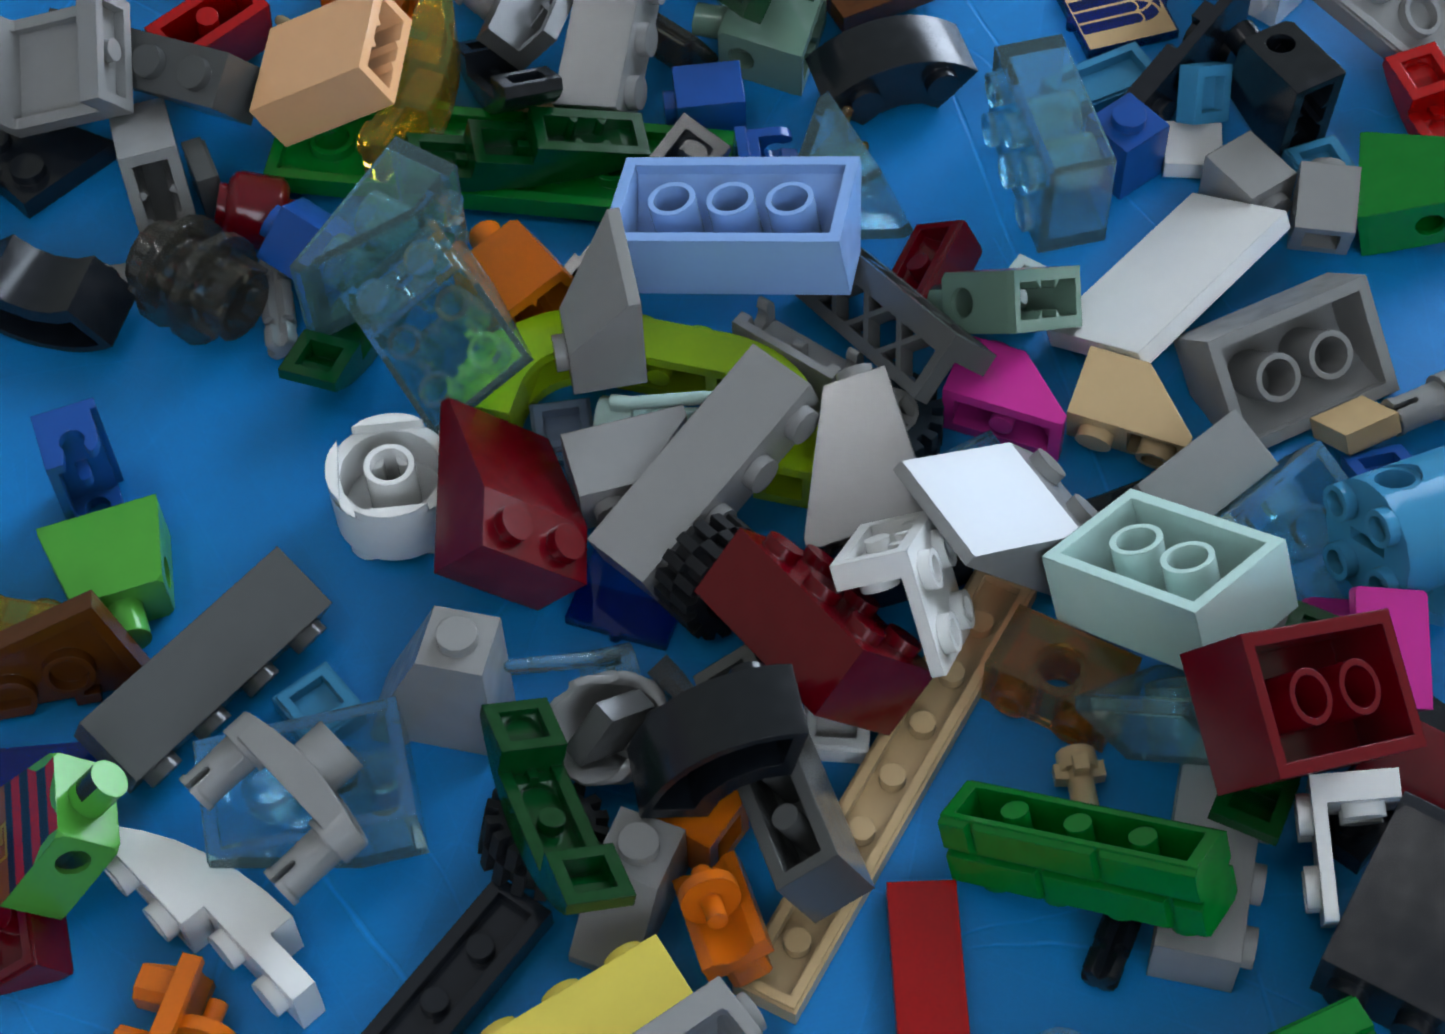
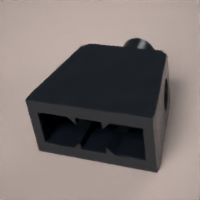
M1244 20L1233 26L1224 39V43L1236 57L1232 72L1230 98L1253 133L1280 158L1283 150L1324 138L1346 75L1345 70L1294 22L1283 21L1262 31L1251 20Z

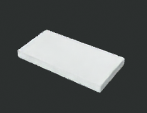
M1191 193L1081 296L1082 327L1046 330L1051 346L1087 355L1091 345L1152 363L1291 228L1287 212L1275 208Z

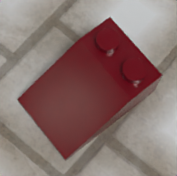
M450 397L441 401L434 574L537 611L587 585V525L549 439Z

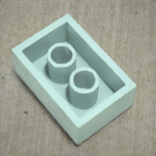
M1132 488L1041 556L1057 621L1181 670L1184 669L1180 654L1239 634L1272 629L1298 607L1286 539Z

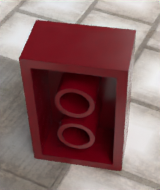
M740 527L694 592L766 666L776 664L793 665L801 701L814 716L889 736L932 680L927 662L918 655L922 649L921 643L900 626L893 623L887 625L876 614L881 608L880 604L870 594H862L859 587L837 592L829 568L834 559L823 550L811 544H808L802 550L778 532L770 531L766 537Z
M1388 608L1243 633L1180 654L1218 796L1300 778L1309 774L1357 765L1427 747Z

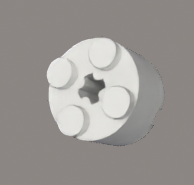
M385 413L359 421L351 427L352 434L339 446L337 441L333 444L325 461V479L338 528L342 536L351 545L352 551L356 556L364 560L399 561L419 557L426 553H435L439 435L425 427L423 419L410 414Z

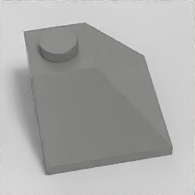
M619 207L606 210L559 307L562 333L551 335L557 372L569 370L574 395L648 382L642 305Z

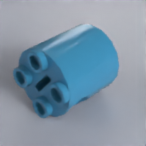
M1445 445L1326 486L1323 491V503L1326 509L1329 543L1324 547L1323 558L1327 570L1335 580L1343 581L1347 579L1352 587L1369 586L1423 590L1425 592L1445 585Z

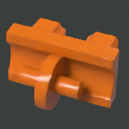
M734 849L723 854L713 867L700 864L692 869L691 875H682L672 880L701 971L709 982L717 976L721 978L727 976L735 988H741L770 973L773 967L768 954L775 950L744 865Z
M182 952L177 966L143 963L133 985L132 1000L137 1008L157 1013L150 1031L120 1024L113 1032V1034L236 1033L223 1024L229 1005L221 999L212 998L216 985L213 980L202 972L205 964L203 957Z

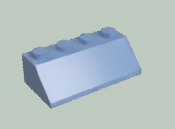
M860 156L626 157L610 209L618 207L620 209L639 293L851 295L861 252Z

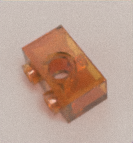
M1019 604L985 663L981 698L991 702L999 712L1009 717H1024L1050 729L1059 739L1068 744H1089L1096 751L1102 753L1135 693L1142 658ZM1061 680L1069 684V686L1057 687L1046 681Z

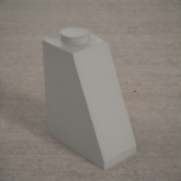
M155 98L135 103L134 113L109 118L117 161L149 266L206 252L164 99Z
M871 363L853 365L836 373L835 382L823 385L804 541L806 547L808 544L814 545L829 556L832 548L845 545L860 524L923 511L893 471L902 460L914 459L916 456L885 365L874 369Z
M434 605L388 671L369 726L371 734L488 756L480 720L481 705L516 701L501 617Z

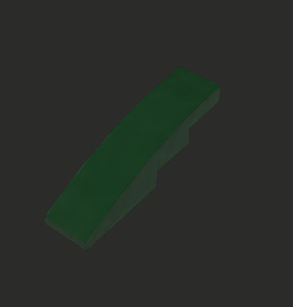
M539 106L529 107L525 122L468 119L464 135L406 132L402 148L409 191L474 192L525 188L584 179L622 170L626 157H649L651 155L642 113Z

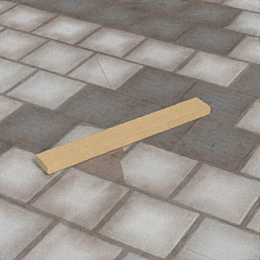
M974 569L963 589H966L971 597L975 613L974 628L970 629V633L946 676L932 678L889 736L878 733L839 800L840 807L874 885L1034 604L1037 591ZM870 892L817 923H814L783 896L766 925L775 950L768 954L773 969L769 974L741 988L733 986V994L737 995L743 991L754 1001L756 1006L796 1025Z

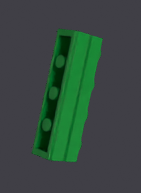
M967 780L940 813L938 820L943 846L949 848L946 858L952 880L956 879V881L983 886L986 890L994 893L1009 892L1031 898L1044 899L1046 903L1056 907L1071 906L1106 914L1117 921L1133 920L1163 928H1172L1175 933L1183 936L1199 935L1211 937L1235 901L1238 891L1233 865L1229 864L1231 852L1227 831L974 780Z

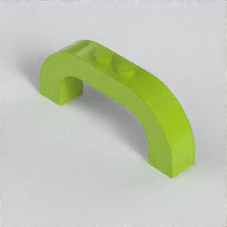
M560 310L541 313L521 320L489 339L471 357L463 369L451 398L523 428L530 413L529 405L537 404L556 390L572 386L569 370L557 372L551 335L562 333ZM642 314L648 382L618 387V389L648 395L704 390L713 391L753 343L807 381V379L787 358L755 340L716 331L702 325L690 326L659 320ZM818 425L806 441L801 444H795L779 462L777 473L772 482L763 491L753 493V498L808 508Z

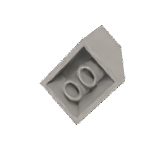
M1327 272L1185 332L1174 341L1190 396L1212 425L1235 408L1266 448L1312 429L1311 417L1363 395L1376 401L1400 390L1366 274Z

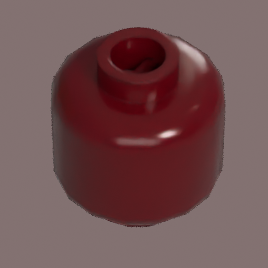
M237 171L233 173L229 183L220 182L214 228L222 229L225 242L231 246L259 250L265 239L259 234L260 229L270 211L276 205L283 206L295 201V199H290V185L288 181L280 176Z

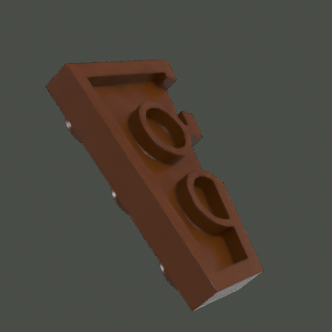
M92 590L84 592L0 631V720L34 714L38 704L75 698L78 706L102 702L103 692L118 689L146 664L150 658Z

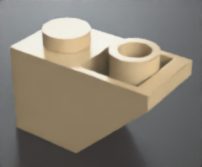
M1090 345L1067 409V435L1075 437L1077 443L1090 450L1108 452L1111 448L1135 455L1136 460L1141 464L1157 469L1192 442L1193 437L1151 363Z

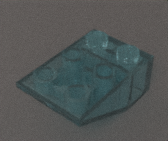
M435 219L431 220L339 296L421 419H423L425 425L438 435V430H440L441 401L450 397L471 407H476L534 360L497 288L462 239Z

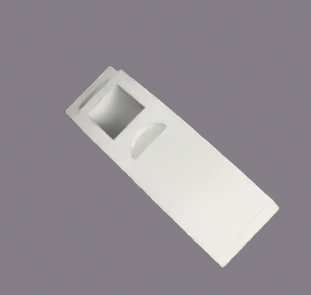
M119 827V850L114 859L104 869V872L126 897L135 890L148 903L142 909L144 915L167 942H170L178 935L194 954L210 943L220 958L232 970L243 964L257 978L251 986L270 1012L279 1017L287 1011L303 1029L307 1028L326 1012L316 982L292 958L296 952L304 947L294 918L268 892L238 870L208 853L157 834Z

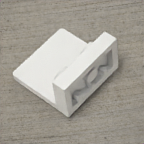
M924 511L860 524L829 566L836 591L859 587L862 594H876L897 586L902 578L932 678L947 675L958 653L961 651L970 633V629L974 628L975 613L971 597L966 589L959 590L952 568L957 563V554Z
M1399 767L1309 774L1306 793L1295 794L1294 814L1298 843H1312L1314 865L1303 866V871H1301L1306 914L1319 913L1321 929L1336 928L1340 922L1328 815L1339 814L1340 826H1362L1383 823V817L1387 816L1386 811L1394 810L1402 798Z

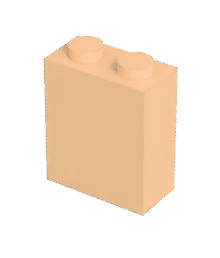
M336 0L270 28L249 112L285 147H288L395 105L412 20L394 0Z

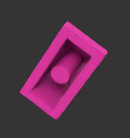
M975 337L997 356L984 376L957 363L953 364L942 391L944 406L943 428L996 444L1011 442L1031 452L1041 448L1058 462L1062 452L1067 415L1026 351L1010 347L1003 342Z

